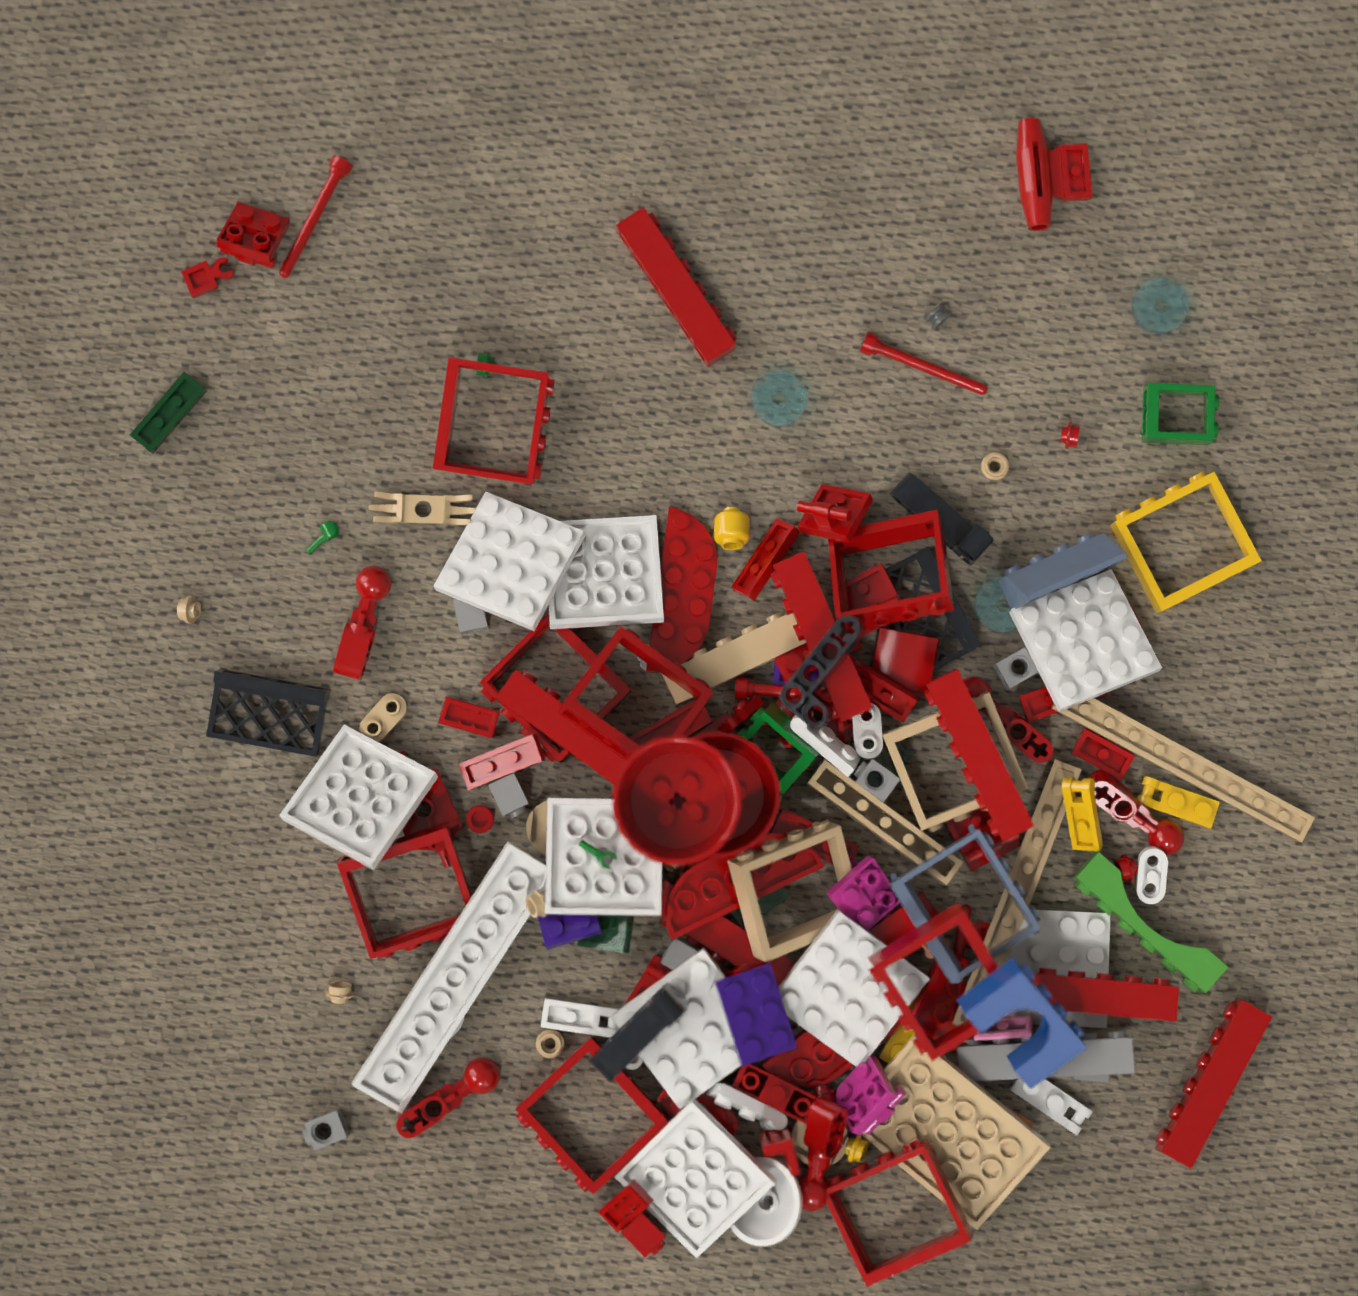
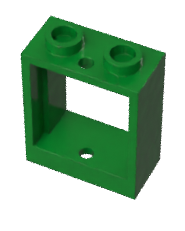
M1147 383L1143 387L1141 443L1205 446L1211 444L1214 438H1217L1219 431L1218 422L1215 421V411L1219 408V395L1215 394V386ZM1159 394L1204 396L1203 434L1158 432Z
M772 702L766 710L761 706L751 717L754 724L750 728L744 726L737 735L749 741L763 723L767 722L802 753L801 757L786 774L773 764L780 784V793L783 795L819 752L791 729L790 723L792 718Z

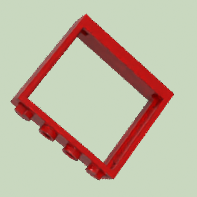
M448 357L432 469L530 485L535 484V479H540L543 463L538 462L539 452L545 451L547 435H542L544 423H549L551 407H546L548 396H553L555 379H550L551 373ZM462 368L540 380L527 474L448 462Z
M938 510L859 526L850 543H839L842 541L828 539L836 620L845 615L857 616L863 620L866 628L882 627L893 622L912 621L918 617L941 615L947 611L954 610L944 527ZM934 536L941 592L849 611L843 555ZM846 623L847 632H855L852 628L854 623Z
M549 613L539 622L535 631L531 630L479 682L484 687L480 692L491 703L497 700L495 697L499 693V690L493 684L550 628ZM569 628L553 629L589 666L592 665L598 656ZM605 663L598 671V674L617 694L596 714L603 720L632 692ZM499 702L504 707L500 712L511 723L517 720L524 727L520 732L525 737L537 734L538 740L543 746L544 756L551 762L557 759L561 763L570 754L564 748L559 750L538 729Z
M620 626L562 703L558 713L626 761L641 746L577 702V699L618 644H621L698 699L672 736H683L714 692L704 680L700 678L695 679L689 675L685 667L680 663L671 662L664 657L659 648L647 645L640 640L639 635L635 631Z
M448 822L394 840L380 862L444 841L465 906L468 904L472 893ZM347 855L338 858L337 866L370 959L376 957L378 959L383 957L389 958L394 955V951L404 948L405 951L414 950L420 947L422 942L431 939L433 942L444 940L460 916L459 914L377 941L353 874V870L365 867L366 865Z
M958 902L868 957L873 965L869 969L872 977L877 984L884 983L887 991L883 994L892 1008L898 1006L902 1012L898 1019L906 1032L911 1029L916 1035V1038L912 1040L921 1055L927 1053L931 1061L979 1033V1030L968 1019L930 1043L885 968L955 925H958L988 976L998 969L997 964Z
M591 1036L528 1095L515 1110L518 1112L516 1115L518 1121L526 1129L531 1126L538 1134L535 1137L538 1143L545 1150L550 1147L557 1155L555 1161L565 1171L570 1169L577 1176L574 1179L575 1183L585 1193L589 1190L594 1195L646 1146L670 1120L630 1076L622 1070L614 1080L654 1124L597 1179H592L528 1109L588 1052L592 1056L601 1045Z
M914 1139L904 1144V1150L895 1154L892 1150L879 1155L877 1157L878 1161L868 1165L867 1162L860 1163L851 1169L852 1173L843 1177L839 1173L826 1180L829 1186L826 1189V1204L866 1287L956 1249L972 1240L973 1232L928 1139L922 1142ZM922 1154L958 1228L873 1265L838 1191Z

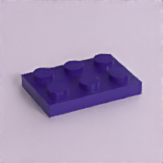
M547 914L546 917L538 916L547 950L602 933L597 915Z
M770 963L714 981L741 1066L797 1048Z

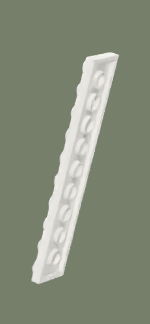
M506 843L352 1081V1086L397 1112H403L530 916L525 903L526 896L531 895V892L534 890L541 893L546 891L545 863L512 843Z

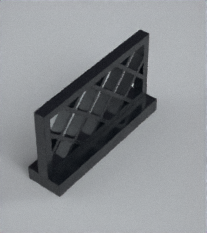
M929 546L886 568L888 575L898 578L895 587L897 592L902 579L917 584L913 598L917 597L920 585L931 588L934 593L941 592L938 563ZM915 560L918 561L922 569L918 581L903 576L906 565ZM901 568L899 575L892 573ZM924 575L928 580L929 584L922 582ZM953 591L954 610L945 612L948 620L944 631L928 626L932 615H928L925 625L915 621L903 620L905 622L903 630L899 622H893L896 630L906 632L908 623L923 627L922 634L926 635L927 629L943 634L937 651L934 670L981 647ZM949 625H951L955 634L947 632ZM946 635L958 638L963 648L954 654L941 651ZM940 654L948 656L938 661Z
M219 669L214 672L213 682H215L206 737L314 757L318 756L326 706L331 689L226 669ZM221 688L232 690L238 699L227 708L220 700ZM239 691L245 692L247 694L242 697ZM252 694L259 695L266 704L255 713H253L245 701ZM267 697H272L275 699L270 702L267 699ZM280 699L287 700L293 708V711L283 718L279 716L272 704ZM294 702H299L303 704L297 707ZM241 703L249 717L237 724L229 710ZM307 704L319 706L318 717L311 723H308L300 711ZM218 706L222 710V712H220L219 714H217ZM269 708L277 722L265 730L256 716ZM296 713L305 727L293 735L284 723V720ZM225 714L234 728L226 733L214 731L216 719ZM251 719L261 731L254 738L246 737L240 728ZM316 723V729L314 731L311 726ZM279 724L289 737L282 743L274 742L267 733ZM306 729L314 738L312 749L301 747L295 738ZM236 730L239 736L233 735L231 733ZM264 735L267 741L258 738ZM291 740L295 746L287 745L286 743Z

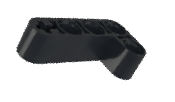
M907 473L890 492L891 497L911 515L938 510L944 527L946 546L958 557L962 555L964 557L962 560L968 565H973L994 541L986 530L977 524L972 526L912 473Z
M845 615L840 617L781 690L780 698L782 703L811 727L827 725L833 718L832 707L817 692L863 637L866 627L863 620L857 616ZM846 623H854L852 627L855 631L854 634L848 633L844 636L848 630L845 626ZM835 636H844V638L841 640ZM830 643H834L838 648V654L834 659L829 658L826 654V648ZM812 665L817 666L820 671V676L816 681L811 680L808 676V670ZM794 687H797L802 693V698L798 703L793 702L790 697V692ZM815 706L821 707L824 712L823 719L820 722H817L812 717V710Z
M667 982L589 1059V1062L610 1082L666 1027H671L685 1013L689 1002Z

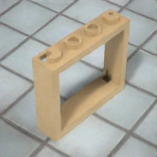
M987 691L972 699L977 709L986 707L1016 781L1014 785L1021 797L1024 795L1023 790L1028 789V786L991 695ZM939 711L882 733L921 831L927 829L928 833L943 828V822L954 819L955 822L964 820L971 816L970 811L980 808L976 799H973L928 818L924 816L895 743L938 726L939 723L936 717L940 716Z
M828 820L821 823L816 821L812 823L810 828L790 831L785 838L765 841L762 843V847L755 850L748 849L742 852L741 855L727 860L754 957L768 962L811 944L837 909L767 938L750 871L827 840L837 880H841L852 868L840 825Z

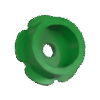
M487 351L486 354L478 353L477 361L494 364L495 357H489V351ZM476 370V375L484 376V379H487L488 374H493L492 372Z

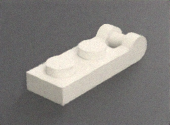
M795 715L790 723L791 729L848 777L856 769L860 757L851 746L841 742L830 728L826 726L811 727Z
M545 998L540 1027L612 1037L619 1030V1027L613 1021L611 1015L619 1009ZM600 1016L608 1017L607 1027L599 1026Z
M1016 1079L1009 1089L1075 1135H1078L1081 1131L1080 1125L1084 1119H1088L1093 1112L1046 1079L1032 1089L1022 1079ZM1069 1106L1076 1110L1071 1120L1063 1116Z
M716 1083L708 1089L706 1095L714 1098L715 1104L726 1109L733 1107L739 1110V1116L747 1120H759L764 1130H782L787 1125V1117L783 1113L723 1083Z

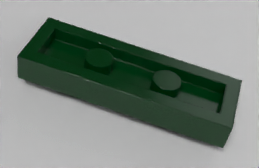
M183 372L131 432L130 436L154 454L204 396L207 390L186 372Z

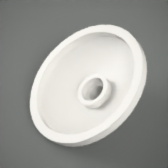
M755 1157L777 1181L730 1228L740 1239L749 1244L769 1246L783 1241L795 1229L802 1211V1195L796 1177L791 1176L786 1165L776 1159ZM770 1196H772L774 1200L772 1206L769 1204Z

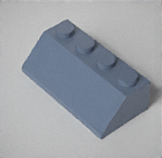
M1093 532L1078 538L1079 544L1070 547L1069 543L1053 549L1054 555L1046 558L1043 553L1028 560L1030 565L1021 569L1020 564L1005 570L1006 576L998 580V583L1010 608L1017 609L1030 601L1040 599L1050 593L1105 571L1128 557L1105 533L1094 536Z

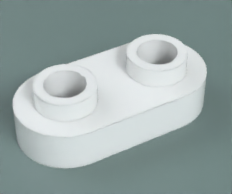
M872 703L873 709L869 711L872 714L871 720L864 721L861 715L852 719L854 748L857 755L865 760L877 758L883 748L881 713L878 707ZM865 740H872L874 747L866 749L863 743Z
M1156 846L1144 848L1138 856L1135 889L1139 899L1147 904H1155L1161 901L1166 891L1168 859L1164 851ZM1150 856H1156L1157 862L1149 864L1147 859ZM1149 883L1155 885L1152 892L1145 891V886Z

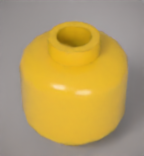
M727 507L723 512L718 513L714 518V539L716 543L725 550H739L743 548V545L750 540L749 516L737 507Z

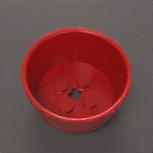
M708 732V734L696 735L692 738L707 743L709 747L712 746L725 757V761L729 762L736 774V781L739 783L741 792V809L738 822L735 823L736 827L727 842L725 841L724 845L709 857L721 858L728 857L727 855L740 854L747 851L749 847L752 848L765 837L764 834L768 833L776 819L775 815L778 814L780 806V784L778 776L775 774L776 770L767 755H764V752L751 741L748 742L746 738L732 733L726 734V732ZM680 792L674 793V798L669 799L670 805H675L676 810L682 809V804L687 802L686 797L680 796Z
M668 736V738L655 739L646 743L647 745L641 746L622 765L613 787L612 808L620 833L625 840H628V844L635 851L658 863L685 865V863L699 862L707 858L706 856L708 855L711 856L732 835L736 827L735 823L738 822L740 815L741 792L733 768L715 748L709 747L707 743L691 737L689 739L685 736ZM676 792H680V796L687 799V802L682 804V809L676 810V806L669 803V799H673Z

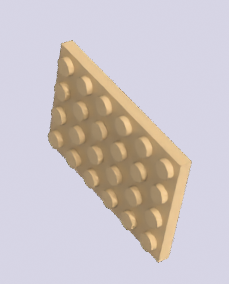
M914 1033L884 1068L893 1089L895 1090L900 1086L906 1092L905 1097L895 1106L896 1111L885 1123H880L869 1135L864 1132L861 1135L881 1152L885 1153L892 1150L894 1154L904 1150L903 1145L914 1139H918L919 1142L928 1139L967 1222L977 1230L1051 1148V1143L946 1057L941 1055L931 1061L927 1053L921 1055L912 1041L916 1038ZM922 1154L897 1164L946 1204Z

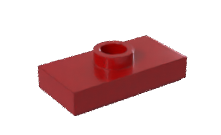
M446 696L438 724L493 739L501 712Z
M633 1179L603 1205L598 1213L618 1233L649 1207L654 1199Z

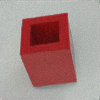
M645 1211L640 1213L621 1230V1234L645 1258L650 1253L655 1256L666 1244L663 1241L666 1233Z

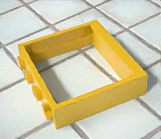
M1204 471L1189 478L1191 483L1182 488L1180 484L1172 486L1164 491L1166 496L1158 500L1153 496L1139 503L1141 509L1132 513L1129 508L1115 515L1117 521L1110 525L1156 614L1262 561L1215 472L1208 475ZM1207 485L1245 557L1164 598L1127 525Z

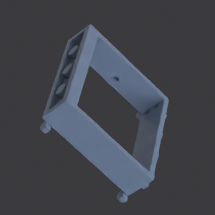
M973 824L967 827L970 833L901 876L897 877L894 872L890 875L892 881L888 884L913 925L917 928L930 920L931 917L908 880L975 839L1028 923L1027 927L988 950L992 958H995L1028 936L1039 933L1041 927L1037 922L1041 919L1032 905L1027 907L1022 899L1025 896V892L1017 881L1012 882L1007 872L1010 869L1003 857L999 856L997 858L991 848L995 845L986 831L981 833L979 829H975ZM942 935L926 943L944 975L952 984L961 982V978L982 966L979 959L976 958L961 967Z

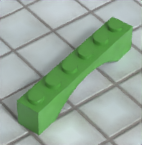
M1094 852L1072 876L1077 881L1074 886L1087 897L1091 894L1098 900L1096 906L1108 916L1111 913L1120 920L1117 925L1129 935L1134 932L1141 939L1139 944L1147 952L1153 954L1155 951L1163 959L1160 963L1171 973L1177 971L1184 977L1181 982L1192 992L1195 993L1198 990L1207 993L1228 969L1207 948L1177 944L1162 937L1148 927L1137 915L1128 900L1122 883L1121 871L1100 852Z

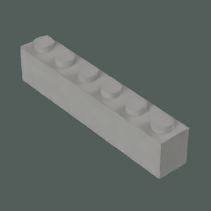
M1126 1031L1109 1032V1037L1097 1038V1033H1084L1085 1035L1081 1038L1087 1048L1048 1077L1135 1073L1136 1063L1133 1036H1126ZM1031 1037L1021 1038L1022 1042L1010 1043V1038L993 1039V1044H981V1040L968 1039L964 1041V1045L957 1047L959 1069L974 1081L1021 1079L1011 1066L1007 1055Z

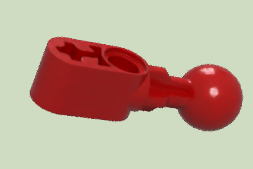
M374 565L363 568L356 577L355 585L361 599L358 608L352 611L350 622H347L333 666V673L360 681L364 676L376 630L374 626L377 617L374 611L377 601L384 599L389 594L392 586L389 573L384 568Z
M972 676L963 680L972 698H976L987 691L992 698V689L983 678ZM993 700L1009 741L1034 762L1044 763L1048 761L1053 754L1051 742L1010 707L1001 706ZM986 707L978 709L979 712L981 711L989 717ZM1016 723L1025 726V734L1020 738H1014L1010 735V728ZM1031 733L1036 734L1031 737L1038 745H1041L1043 742L1045 743L1044 749L1046 752L1043 755L1041 753H1037L1036 756L1034 755L1035 749L1027 742Z
M1097 770L1089 775L1088 778H1092L1095 781L1094 794L1096 804L1116 820L1124 821L1133 828H1141L1148 834L1149 845L1160 848L1166 856L1175 854L1181 849L1184 843V832L1178 823L1169 819L1156 820L1150 815V809L1136 799L1129 788L1108 772ZM1120 801L1129 802L1125 807L1116 806Z
M484 1057L472 1060L465 1068L464 1078L455 1084H445L400 1113L396 1119L398 1133L404 1138H414L442 1120L445 1115L461 1106L462 1099L472 1092L476 1094L492 1092L500 1081V1070L497 1064L491 1059ZM431 1100H437L442 1105L440 1113L435 1116H431L425 1111L426 1104ZM420 1108L421 1114L427 1122L422 1124L420 1118L414 1123V1130L410 1131L408 1128L403 1130L401 1128L404 1125L403 1119L408 1117L410 1120H413L418 1116L415 1110Z
M824 1096L816 1098L809 1110L803 1138L805 1146L808 1147L807 1159L809 1167L807 1175L797 1180L802 1195V1209L809 1212L818 1211L826 1205V1189L829 1186L823 1179L825 1169L829 1168L831 1158L835 1157L841 1149L848 1119L847 1109Z

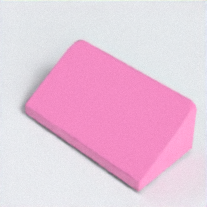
M1032 1016L1003 1017L982 1034L974 1035V1040L1032 1037L1034 1034Z

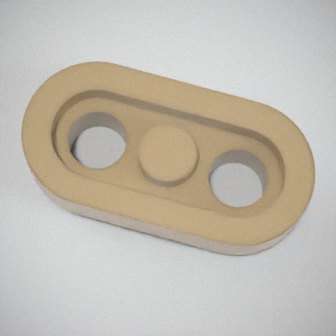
M395 693L382 697L361 721L360 733L377 742L383 741L406 715L407 703L405 699ZM391 702L397 704V710L393 713H390L387 709L388 704ZM373 723L378 725V731L375 734L369 732V726Z

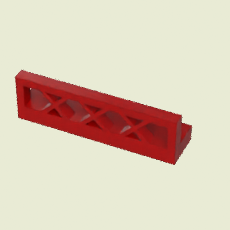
M787 1126L782 1130L758 1132L765 1157L784 1153L791 1176L799 1175L794 1146Z

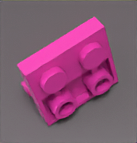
M867 856L860 863H858L856 858H851L849 861L852 870L826 893L838 910L869 931L900 902L888 884L890 881L873 857Z
M871 1054L865 1063L858 1064L851 1074L836 1089L835 1099L838 1105L847 1109V1123L851 1131L860 1136L863 1132L869 1135L880 1123H885L896 1111L895 1106L905 1097L906 1092L900 1086L895 1090L893 1089L878 1058Z

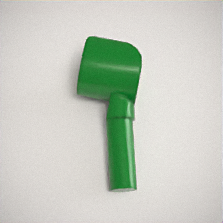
M328 521L320 525L323 535L305 549L309 555L322 543L332 540L339 535L335 522Z
M583 839L579 843L580 847L598 859L599 865L604 869H611V867L603 862V858L606 855L617 860V856L613 852H602Z

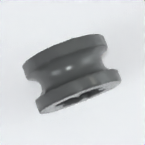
M944 303L938 305L924 319L926 322L932 323L931 328L933 330L938 328L952 314L950 310H945Z

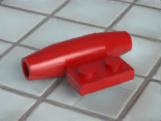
M1026 118L1019 121L1016 163L1020 200L1028 229L1031 231H1042L1051 227L1053 196L1063 201L1091 200L1093 197L1088 144L1060 145L1049 152L1041 120L1039 118Z

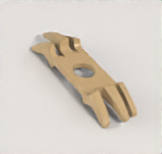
M374 491L375 498L397 501V504L369 505V510L396 514V517L373 516V522L391 524L423 523L464 526L471 523V519H452L450 515H471L476 510V508L450 506V502L462 503L472 501V495H404ZM428 502L432 507L430 515L427 517L418 516L415 511L418 503Z

